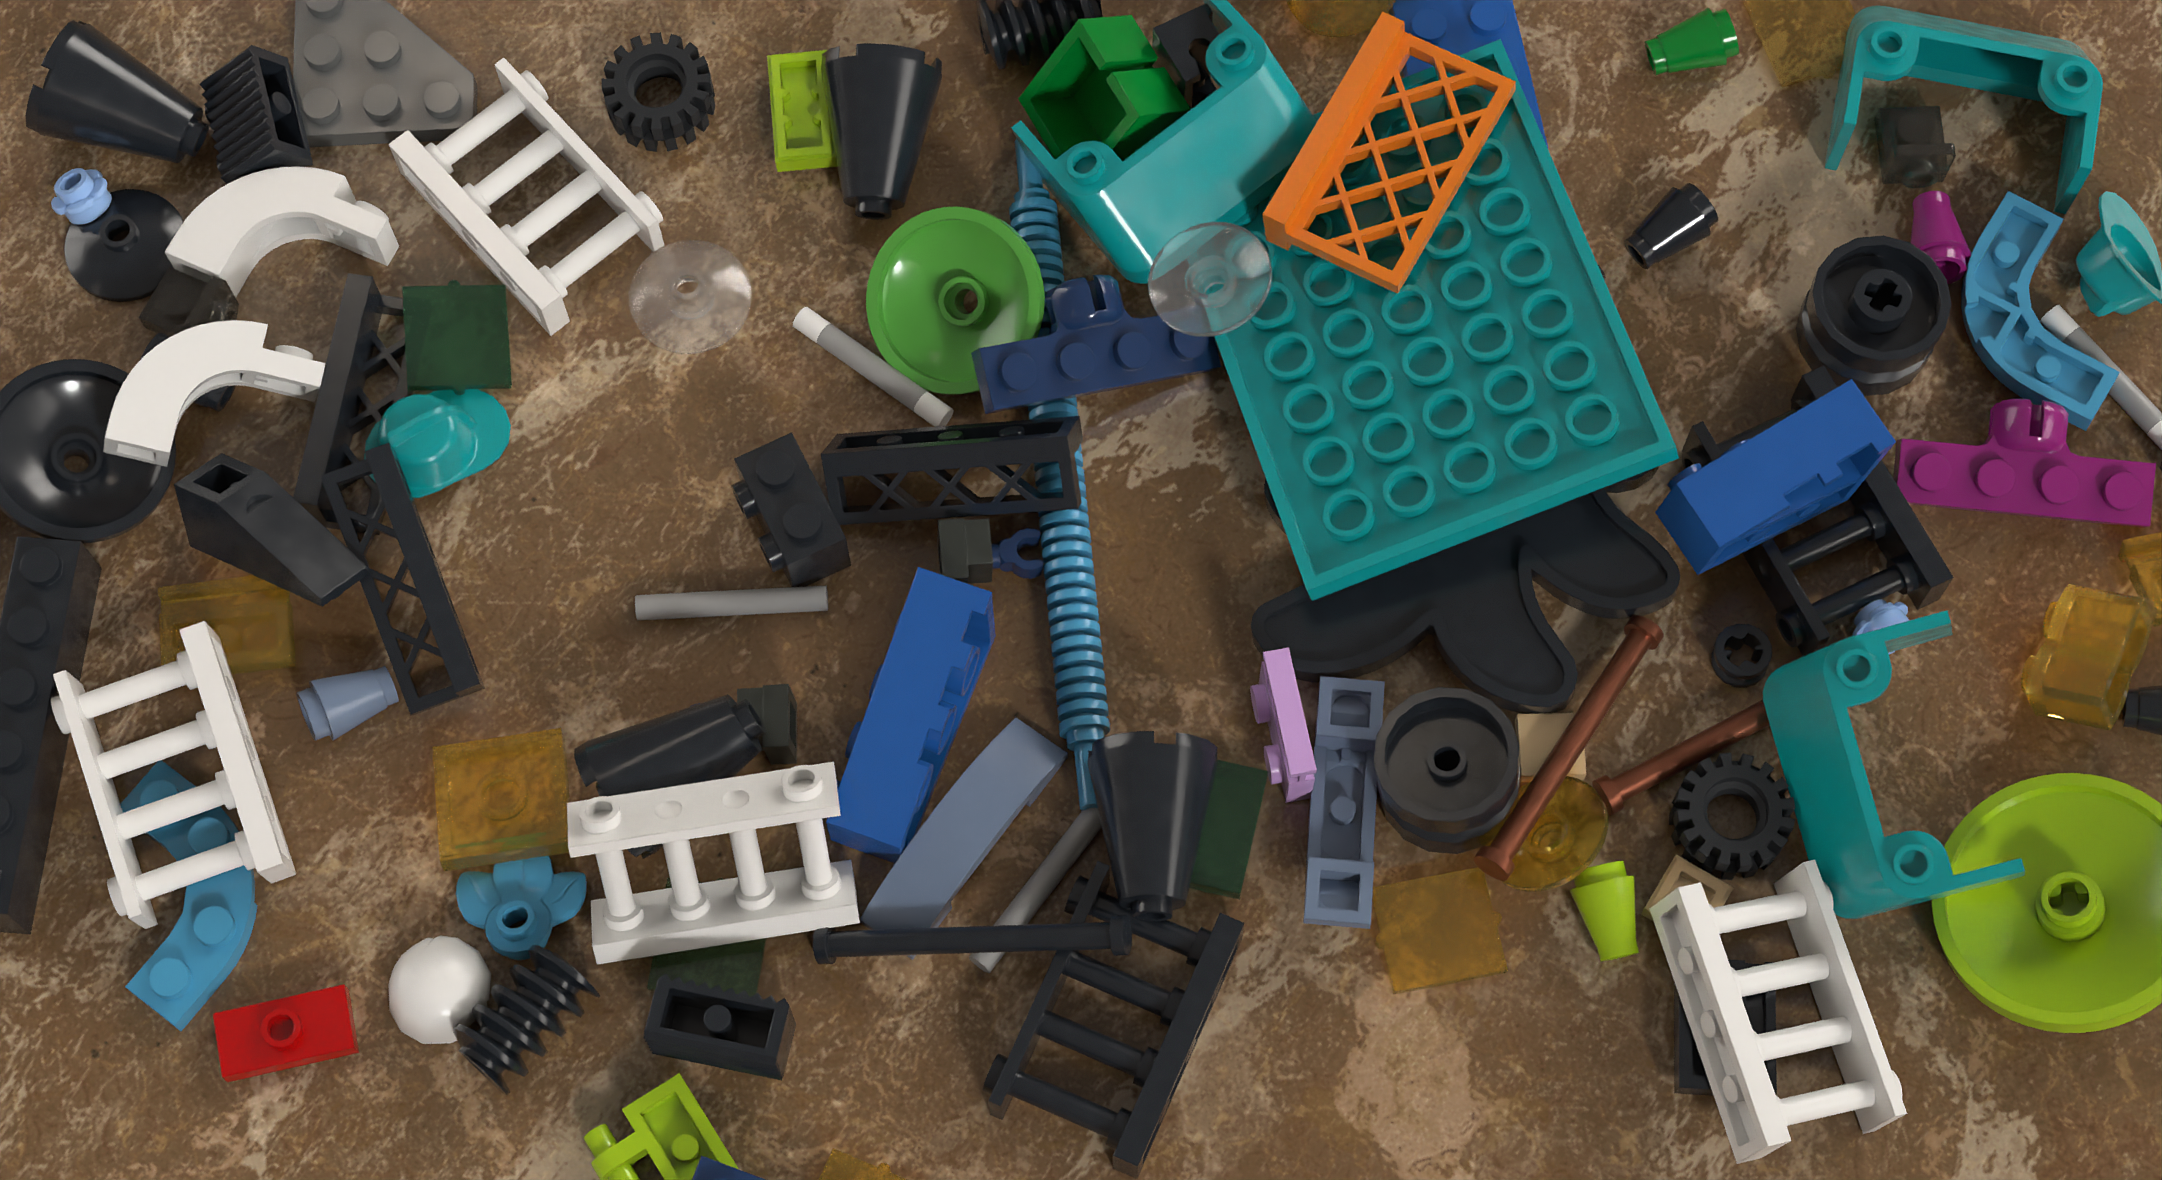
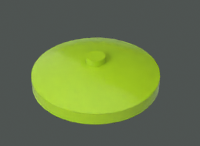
M2056 773L2026 779L2005 787L1978 804L1963 818L1944 846L1953 875L2018 858L2022 859L2025 869V875L2022 877L1932 900L1934 924L1941 948L1956 976L1977 999L1993 1011L2012 1021L2028 1027L2060 1033H2086L2117 1027L2141 1017L2162 1003V804L2143 791L2111 778L2092 774Z

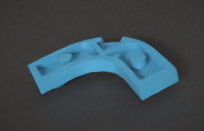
M2008 191L1979 237L1963 277L1961 308L1966 332L1981 361L2002 384L2020 397L2030 399L2034 405H2042L2043 400L2063 406L2068 412V422L2086 431L2120 372L2063 343L2044 329L2031 308L2029 284L2033 272L2058 233L2064 219Z
M160 760L157 761L120 805L124 813L196 786ZM219 806L146 832L145 834L164 847L179 861L235 841V833L240 831ZM243 865L186 886L183 913L170 935L125 986L132 994L179 1031L186 1027L225 981L247 946L257 912V904L254 902L255 879L253 869L248 871Z

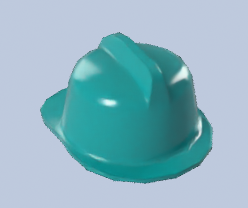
M2104 192L2099 197L2101 227L2082 248L2075 259L2078 271L2081 274L2080 290L2091 313L2098 317L2105 316L2113 311L2121 315H2127L2156 300L2162 304L2161 262L2156 245L2148 229L2138 214L2124 199L2116 193Z
M453 386L427 395L413 394L396 401L385 411L382 419L374 425L366 440L365 451L389 443L396 452L412 497L421 498L480 472L497 461L509 444L511 424L505 408L492 395L473 387ZM370 474V478L375 482L373 474Z

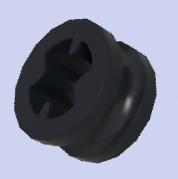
M1735 624L1726 627L1718 635L1711 654V665L1715 674L1724 683L1732 687L1747 688L1756 685L1764 678L1772 658V645L1768 636L1759 628L1750 624ZM1743 644H1746L1754 650L1751 660L1758 662L1754 664L1751 661L1745 660L1740 666H1736L1729 661L1732 651L1724 649L1729 646L1734 650H1739Z

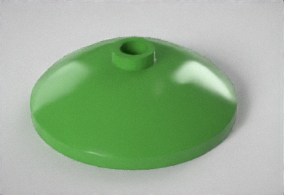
M966 207L932 209L902 224L880 249L870 271L866 292L868 323L881 355L889 365L923 389L941 394H968L980 391L971 353L983 347L1037 338L1041 329L1045 306L1044 286L1040 268L1034 254L1024 239L1014 228L998 217L985 211ZM969 291H973L978 300L976 309L971 313L967 312L964 307V297Z

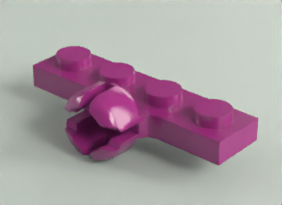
M2008 399L1996 403L1991 408L1988 437L1983 445L1974 446L1904 438L1897 440L1893 479L1910 505L2145 528L2150 527L2156 463L2076 455L2070 452L2066 443L2068 412L2063 406L2043 400L2042 405H2033L2030 399Z

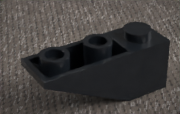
M221 453L174 484L189 545L192 548L322 607L339 597L345 590L369 574L368 567L266 472Z

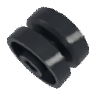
M1883 235L1855 238L1835 248L1818 268L1811 288L1807 292L1801 306L1796 325L1801 355L1812 371L1825 366L1837 387L1852 379L1864 396L1889 394L1911 383L1927 363L1934 346L1946 328L1951 308L1947 279L1934 260L1910 242Z
M1437 687L1411 695L1389 712L1376 735L1374 768L1377 777L1378 795L1386 820L1404 840L1428 852L1459 854L1480 848L1496 837L1519 801L1521 783L1519 743L1511 721L1493 701L1468 689Z

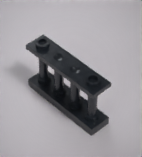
M1825 366L1802 375L1790 400L1791 410L1716 444L1703 421L1693 425L1682 449L1681 458L1684 469L1698 463L1702 467L1708 465L1737 443L1755 437L1836 389L1837 386ZM1882 460L1851 495L1850 500L1855 507L1853 516L1780 550L1773 538L1742 553L1777 611L1776 623L1783 639L1789 646L1793 648L1797 646L1803 657L1824 648L1830 638L1825 625L1897 591L1902 595L1908 594L1916 609L1919 610L1938 601L1954 578ZM1864 538L1869 541H1876L1887 559L1886 569L1811 604L1793 571Z
M1097 861L1090 879L1079 876L1071 890L1064 910L1066 913L1073 915L1070 923H1092L1094 917L1104 922H1110L1113 915H1128L1132 934L1186 956V964L1195 967L1186 991L1175 986L1172 992L1084 955L1079 950L1056 951L1009 1057L1001 1054L996 1056L985 1079L983 1091L991 1094L988 1100L990 1115L1003 1120L1012 1098L1015 1097L1106 1137V1145L1116 1149L1113 1154V1169L1138 1179L1240 946L1244 922L1220 913L1212 931L1201 927L1198 932H1195L1169 920L1141 921L1132 917V909L1123 908L1120 906L1118 898L1106 894L1110 884V866ZM1067 977L1161 1016L1160 1024L1169 1027L1160 1050L1158 1051L1148 1046L1145 1052L1053 1013L1052 1010ZM1040 1036L1134 1076L1133 1084L1142 1087V1091L1133 1111L1121 1107L1117 1113L1025 1073Z

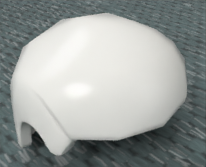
M438 936L434 939L426 938L402 954L395 964L388 984L389 1011L401 1032L420 1043H453L457 1041L453 1028L457 1024L469 1027L476 1021L472 1014V1008L476 1004L487 1007L490 994L491 972L480 952L459 938Z

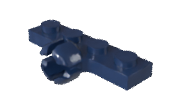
M1093 275L1094 280L1088 282L1083 277L1065 281L1049 290L1045 296L1051 323L1048 336L983 347L971 353L985 414L1216 370L1221 367V362L1205 309L1202 307L1142 319L1133 318L1124 309L1118 281L1112 276Z

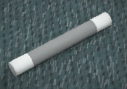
M2060 305L2053 307L2042 317L2040 322L2052 335L2063 343L2120 372L2108 394L2162 450V412Z
M804 307L797 314L793 321L795 329L934 427L945 426L949 422L954 411L951 407L917 385L810 308Z

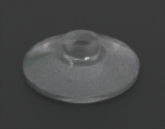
M1226 222L1198 224L1183 230L1171 238L1155 257L1148 278L1150 300L1159 317L1178 332L1197 337L1221 335L1245 324L1262 307L1269 294L1272 282L1271 261L1264 245L1247 229ZM1212 285H1224L1217 292L1206 294V291Z
M682 240L657 249L637 268L629 288L630 312L634 323L642 335L654 345L680 354L706 352L729 341L745 323L752 300L749 277L741 262L725 248L702 240ZM685 282L698 283L696 290L691 293L685 294L677 290V287Z

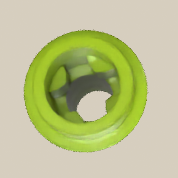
M1624 861L1605 863L1572 872L1575 888L1569 891L1597 947L1600 962L1638 954L1634 875L1627 876Z

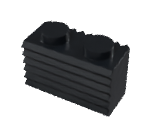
M250 45L200 83V86L205 90L202 96L207 100L204 104L205 115L210 123V128L214 131L211 136L217 142L214 145L215 149L219 152L216 156L217 167L222 175L221 179L226 184L266 169L313 165L287 57Z
M664 974L657 980L644 1030V1039H646L645 1042L651 1048L652 1054L782 1081L796 1022L785 998L776 1003L772 995L763 1000L759 993L749 997L746 990L736 994L732 987L723 992L719 984L710 989L706 981L699 986L695 984L693 979L684 984L680 976L671 981L667 974Z

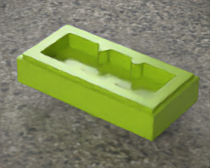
M827 50L767 55L777 172L837 167L821 73L822 54Z

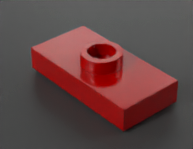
M345 984L213 1013L221 1075L226 1082L359 1053L350 992Z

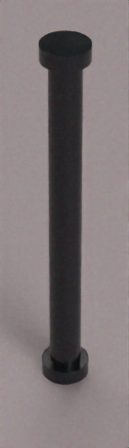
M1113 915L1110 922L847 931H836L835 927L816 929L813 936L814 957L819 965L834 964L837 957L1111 949L1114 956L1129 955L1132 946V929L1128 915Z

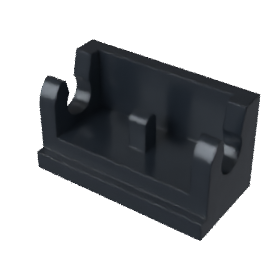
M1208 3L1153 28L1152 48L1157 54L1158 59L1152 66L1153 68L1165 67L1191 109L1193 98L1205 99L1217 90L1210 79L1211 75L1206 66V52L1211 42L1220 34L1213 24V11Z

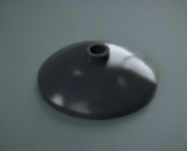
M63 359L44 363L23 372L6 384L0 391V509L17 525L46 539L81 541L82 544L95 543L118 537L132 530L147 519L161 503L173 477L176 462L175 436L167 467L103 452L111 411L116 396L129 373L98 361ZM79 456L87 462L88 467L82 472H72L65 467L64 462L69 457Z

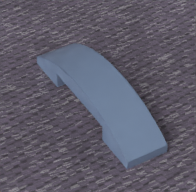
M1320 676L1313 753L1317 772L1314 773L1315 781L1310 797L1303 918V923L1364 929H1370L1374 878L1373 851L1377 799L1374 753L1376 735L1383 721L1384 681Z
M1018 718L1011 721L972 762L923 823L869 902L860 918V923L870 930L938 928L951 911V901L1023 807L1025 805L1030 807L1066 761L1068 753ZM906 955V956L913 960L916 955Z

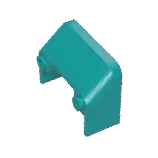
M1203 0L1204 4L1208 3L1213 11V24L1220 34L1211 42L1206 52V66L1212 79L1220 88L1124 161L1109 146L1098 141H1085L1076 144L1057 159H1054L1021 120L1011 127L1026 157L1041 175L1042 183L1120 274L1131 282L1145 284L1162 278L1275 192L1317 123L1263 38L1227 0Z
M1869 6L1860 10L1853 17L1844 42L1825 169L1837 170L1855 129L1863 78L1893 81L1904 76L2042 101L2051 110L2067 115L2054 212L2062 214L2068 212L2093 167L2103 90L2100 72L2078 45L2064 39L1886 6Z
M1948 610L1840 640L1777 668L1771 673L1764 685V706L1786 783L1789 786L1790 797L1794 798V811L1808 860L1816 861L1822 880L1828 885L1832 893L1833 911L1839 917L1845 919L1864 918L2025 875L2021 858L1953 875L1945 848L1932 835L1913 830L1884 837L1847 708L1872 702L1886 691L1892 677L1889 652L1953 635Z

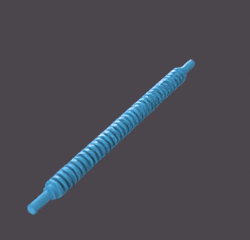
M1016 139L1014 143L1019 191L1015 193L1014 203L1009 207L1010 225L1024 239L1034 254L1040 268L1044 295L1046 296L1049 290L1065 282L1057 203L1050 199V193L1043 189L1041 175L1026 157ZM1046 302L1038 337L1048 336L1051 327ZM1077 398L1028 406V411H1030L1029 420L1078 416V409L1076 408ZM1080 444L1075 453V461L1082 503L1078 509L1039 511L1038 515L1040 517V532L1042 533L1040 536L1043 548V563L1045 564L1043 567L1046 579V594L1048 595L1046 597L1047 608L1050 611L1048 613L1049 625L1051 626L1050 639L1053 642L1051 650L1052 657H1054L1053 670L1056 674L1054 681L1055 688L1057 689L1056 702L1059 705L1057 712L1058 720L1061 721L1059 723L1060 737L1067 739V749L1074 751L1079 807L1083 811L1089 808H1097L1087 765L1088 750L1092 751V743L1104 738L1110 732V722L1106 718L1109 712L1108 703L1105 702L1107 700L1106 687L1103 686L1105 684V673L1102 670L1104 668L1103 655L1100 654L1102 652L1101 639H1099L1101 636L1100 624L1097 623L1099 621L1098 608L1095 607L1097 605V594L1094 591L1096 584L1095 577L1093 576L1094 565L1091 560L1093 556L1092 546L1090 545L1091 535L1088 529L1089 516L1086 514L1088 506L1087 499H1085L1086 486L1084 484L1085 477L1084 469L1082 468L1083 457L1082 453H1080L1082 451ZM1058 461L1034 463L1037 490L1041 493L1063 492Z

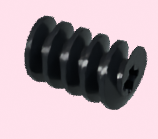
M976 0L983 51L985 55L990 54L999 70L1005 69L1008 52L1011 50L1015 51L1022 66L1029 65L1032 47L1038 46L1045 61H1047L1055 51L1056 43L1062 42L1078 19L1103 17L1101 0H1042V3H1039L1038 0H1019L1018 7L1014 6L1012 0H996L994 11H991L985 0Z
M532 945L528 949V954L536 969L535 971L515 964L510 968L509 973L516 985V991L499 984H495L491 988V994L498 1007L497 1011L481 1004H476L472 1008V1014L480 1028L478 1031L462 1024H457L453 1028V1033L461 1047L459 1052L506 1096L510 1093V1090L502 1076L503 1071L508 1070L523 1077L529 1073L520 1053L523 1050H527L542 1057L548 1053L539 1033L545 1030L560 1037L565 1035L566 1030L558 1013L563 1010L580 1018L585 1013L576 994L581 990L598 998L600 997V994L587 979L557 953L538 945Z

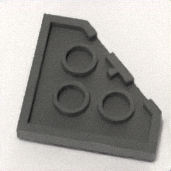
M295 0L293 82L309 147L391 143L407 130L419 142L443 141L477 115L478 86L474 74L386 0Z

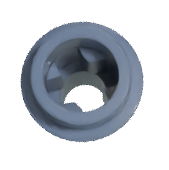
M385 666L375 670L370 669L310 680V688L296 693L301 712L315 741L326 736H330L332 741L364 721L385 710L387 706L399 702L395 685Z

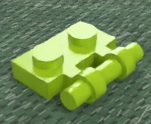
M680 1073L622 1109L633 1127L634 1133L617 1142L607 1124H602L589 1131L583 1138L595 1157L591 1162V1166L600 1180H640L632 1166L648 1154L664 1180H692L701 1156L739 1169Z

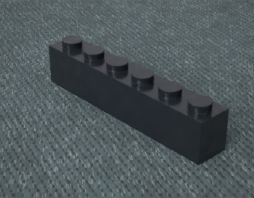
M17 536L0 619V932L31 935L70 735V733L63 734L52 710L51 698L59 695L53 674L66 670L80 682L102 570L81 541Z

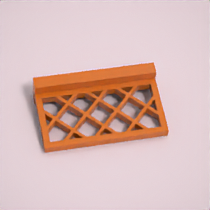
M1382 11L1263 212L1266 241L1287 251L1293 244L1398 294L1516 90V81L1405 32V22ZM1411 55L1433 65L1439 81L1405 90L1400 72ZM1446 72H1449L1455 76L1448 78ZM1394 84L1397 93L1387 96ZM1477 85L1495 93L1487 108L1461 115L1453 91ZM1444 94L1452 118L1418 128L1410 104ZM1402 107L1410 131L1376 141L1370 125L1375 115ZM1476 126L1471 136L1468 137L1466 129ZM1457 132L1462 146V151L1458 158L1431 166L1423 141ZM1363 135H1365L1367 144L1358 146ZM1414 144L1423 169L1388 179L1380 154ZM1372 157L1380 182L1346 192L1340 175L1346 164ZM1446 177L1439 189L1436 180ZM1427 182L1433 198L1428 210L1401 217L1393 192ZM1335 185L1338 194L1328 197ZM1385 195L1393 220L1358 230L1351 205ZM1342 208L1350 233L1326 240L1309 232L1308 229L1316 215ZM1417 228L1409 241L1406 231ZM1398 233L1403 253L1393 270L1368 260L1363 243ZM1355 246L1357 254L1347 250L1346 248Z

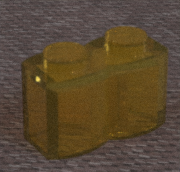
M2068 584L2058 602L2053 601L2050 603L2043 621V634L2046 640L2041 645L2036 656L2031 655L2028 657L2021 675L2022 691L2026 694L2035 715L2105 730L2112 729L2125 703L2131 675L2135 672L2143 657L2152 628L2153 620L2144 598Z

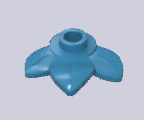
M525 838L505 848L495 862L493 873L479 871L463 872L457 882L456 897L459 910L465 921L473 926L485 929L486 937L491 947L497 953L510 959L525 960L530 958L528 949L532 945L545 948L551 935L552 927L573 918L578 913L585 901L587 881L585 874L572 871L554 874L546 849L535 840ZM527 920L521 927L509 928L516 922Z

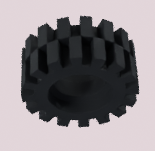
M661 32L650 33L651 44L643 45L639 35L630 39L631 52L628 53L620 45L614 51L616 63L607 60L604 67L606 79L602 78V91L609 118L612 120L616 132L620 136L625 133L627 142L635 147L638 146L641 139H644L646 151L657 152L658 141H665L667 151L676 150L678 147L675 138L682 136L687 145L696 140L694 127L704 132L709 126L707 114L714 115L715 93L708 63L704 56H699L698 48L691 42L684 48L680 36L671 34L668 44H663ZM654 78H672L682 86L680 96L666 106L647 107L640 104L636 99L638 88Z
M1730 752L1719 754L1716 762H1712L1709 757L1699 762L1694 772L1690 770L1684 778L1672 801L1674 805L1669 813V825L1675 826L1671 835L1675 846L1682 843L1685 847L1681 856L1690 863L1694 859L1698 860L1703 864L1700 869L1709 874L1712 873L1713 869L1721 871L1722 880H1732L1736 873H1742L1743 879L1754 876L1761 867L1765 870L1788 841L1787 838L1792 832L1795 819L1790 818L1795 809L1794 798H1786L1784 795L1789 787L1785 779L1781 777L1774 781L1770 777L1774 767L1764 762L1761 769L1751 765L1754 756L1744 753L1739 761H1732V754ZM1725 794L1737 795L1745 799L1752 806L1756 815L1754 831L1748 836L1739 839L1727 838L1717 833L1710 825L1707 816V808L1710 801Z

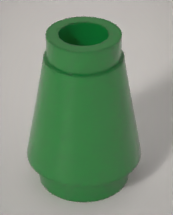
M1706 8L1657 35L1656 38L1645 41L1647 57L1655 76L1665 72L1672 73L1723 66L1727 64V58L1739 55L1736 32L1725 8L1712 12L1710 8Z

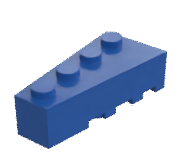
M918 567L905 605L896 623L884 663L879 666L874 676L869 693L870 702L863 721H858L855 724L848 740L845 757L849 760L841 781L837 780L841 816L829 817L826 821L831 841L896 863L918 832L996 637L992 592Z

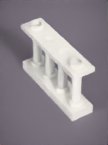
M502 58L494 65L504 92L503 96L438 145L430 142L423 147L411 132L407 130L389 143V147L400 173L548 334L552 336L570 322L563 302V298L568 295L566 288L635 234L639 236L655 255L665 248L659 227L663 217L657 206L644 192L640 191L634 196L547 104L548 95L532 73L525 70L519 74L505 58ZM521 112L542 133L537 139L475 186L467 183L461 188L450 176L454 171L451 166ZM558 153L580 174L513 227L505 224L499 229L487 216L491 213L489 206ZM596 193L619 215L552 268L544 265L537 270L525 257L529 254L527 247Z
M205 621L180 629L186 650L177 653L176 661L85 693L83 684L66 670L53 674L59 695L51 698L52 710L63 734L71 733L115 873V877L107 879L111 900L120 916L128 915L130 920L144 929L158 925L150 899L244 865L248 871L256 868L257 872L271 884L296 875L220 637ZM187 685L190 690L199 689L205 710L196 713L197 720L104 752L94 717ZM205 744L209 750L217 747L224 770L215 773L216 780L123 813L112 777ZM225 805L228 810L237 808L243 831L235 833V841L142 874L131 838Z
M834 762L799 765L789 769L608 797L599 796L589 800L567 803L568 849L570 858L591 854L596 855L606 896L603 899L591 900L592 947L597 965L860 923L852 861L845 860L830 863L822 818L841 816ZM796 823L804 867L764 873L756 829ZM729 833L738 877L698 883L689 839ZM662 844L672 888L633 894L622 850Z
M1815 860L1803 862L1776 881L1774 886L1777 895L1713 908L1707 901L1702 884L1696 883L1676 888L1650 908L1737 1164L1760 1159L1791 1141L1787 1129L1789 1125L1855 1110L1862 1132L1866 1134L1874 1132L1907 1114L1902 1101L1901 1083L1895 1072L1890 1068L1833 911L1832 893L1828 885L1822 880ZM1787 920L1800 957L1736 971L1730 966L1719 934ZM1805 983L1810 984L1822 1018L1821 1021L1757 1034L1753 1031L1742 997ZM1832 1046L1845 1084L1782 1099L1775 1095L1764 1061Z

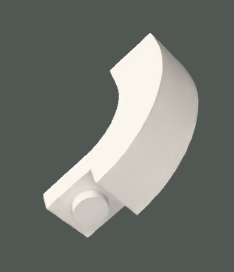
M296 166L255 172L236 179L218 189L200 203L185 219L167 247L165 254L181 280L234 302L255 265L267 253L285 243L302 239L324 240L386 266L391 262L399 248V244L390 226L388 216L370 203L356 201L344 175L319 168Z
M239 320L217 321L186 329L155 346L131 370L116 396L105 435L103 452L167 467L178 423L191 403L203 394L224 386L240 385L315 402L326 363L312 360V353L294 346L279 345L276 346L275 351L263 348L268 324Z

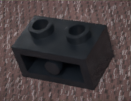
M792 432L734 458L740 481L731 485L733 494L746 519L754 516L757 517L765 535L758 537L757 540L773 573L783 569L791 587H806L851 566L846 537Z

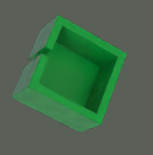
M1132 15L1078 19L1018 98L1054 159H1057L1076 144L1085 141H1098L1109 146L1124 161L1191 110L1165 67L1153 68L1152 65L1158 59V56Z

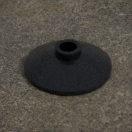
M140 189L110 192L112 196L111 203L100 217L86 224L76 225L71 223L65 239V260L73 278L88 293L108 301H135L158 292L177 275L165 251L184 221L169 201L155 193ZM130 230L124 240L118 242L111 241L118 233Z

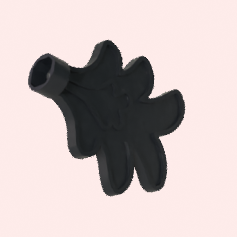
M1599 266V269H1600V271H1601V273H1602V276H1603V278H1604V280H1605V278H1606V277H1605V273H1604V271L1602 270V268ZM1660 466L1313 601L1306 590L1305 584L1258 607L1253 614L1251 622L1253 643L1262 657L1263 652L1289 647L1296 679L1319 682L1320 676L1351 679L1374 672L1408 653L1430 634L1433 635L1439 652L1456 677L1474 693L1493 701L1495 705L1523 714L1556 713L1564 710L1574 696L1578 675L1574 658L1542 613L1532 580L1565 604L1587 614L1603 618L1626 619L1633 615L1644 616L1670 604L1679 586L1680 572L1678 565L1669 552L1652 535L1628 518L1606 493H1621L1635 490L1651 480ZM1265 479L1264 494L1267 509L1277 526L1286 534L1269 485Z

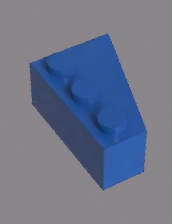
M1851 379L1755 437L1743 440L1732 446L1718 459L1702 467L1699 463L1694 464L1678 473L1668 482L1667 486L1671 491L1655 513L1696 574L1699 575L1847 501L1896 441Z

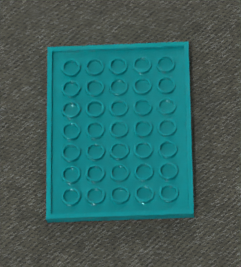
M1501 39L1459 56L1516 81V90L1398 294L1293 244L1287 251L1266 241L1262 214L1275 192L1186 259L1303 582L1312 601L1679 458L1674 440ZM1434 66L1402 79L1405 90L1439 81ZM1446 72L1448 78L1455 76L1449 72ZM1394 84L1387 96L1397 93ZM1477 85L1453 91L1461 115L1487 108L1495 94ZM1444 94L1410 104L1418 128L1452 118ZM1402 107L1378 113L1370 123L1376 141L1410 131ZM1323 111L1313 115L1316 119V122L1320 118ZM1476 126L1466 129L1468 137L1471 136ZM1457 132L1423 141L1431 166L1455 160L1462 151ZM1363 135L1358 146L1367 144L1365 135ZM1414 144L1380 154L1388 179L1423 169ZM1372 157L1346 164L1340 174L1346 192L1380 182ZM1446 177L1436 180L1439 189ZM1427 182L1393 192L1401 217L1426 211L1433 201ZM1335 185L1328 197L1338 194ZM1385 195L1351 205L1358 230L1393 220ZM1342 208L1316 215L1308 229L1309 232L1326 240L1350 233ZM1417 228L1406 231L1409 241ZM1398 233L1363 243L1368 260L1390 270H1393L1403 253ZM1355 246L1346 248L1347 250L1357 254Z

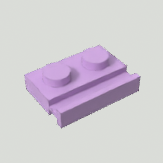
M1288 647L1263 652L1264 661L1261 664L1259 684L1250 686V693L1257 724L1268 722L1273 744L1264 746L1268 778L1271 785L1281 783L1286 803L1310 799L1315 781L1314 773L1317 772L1290 650Z

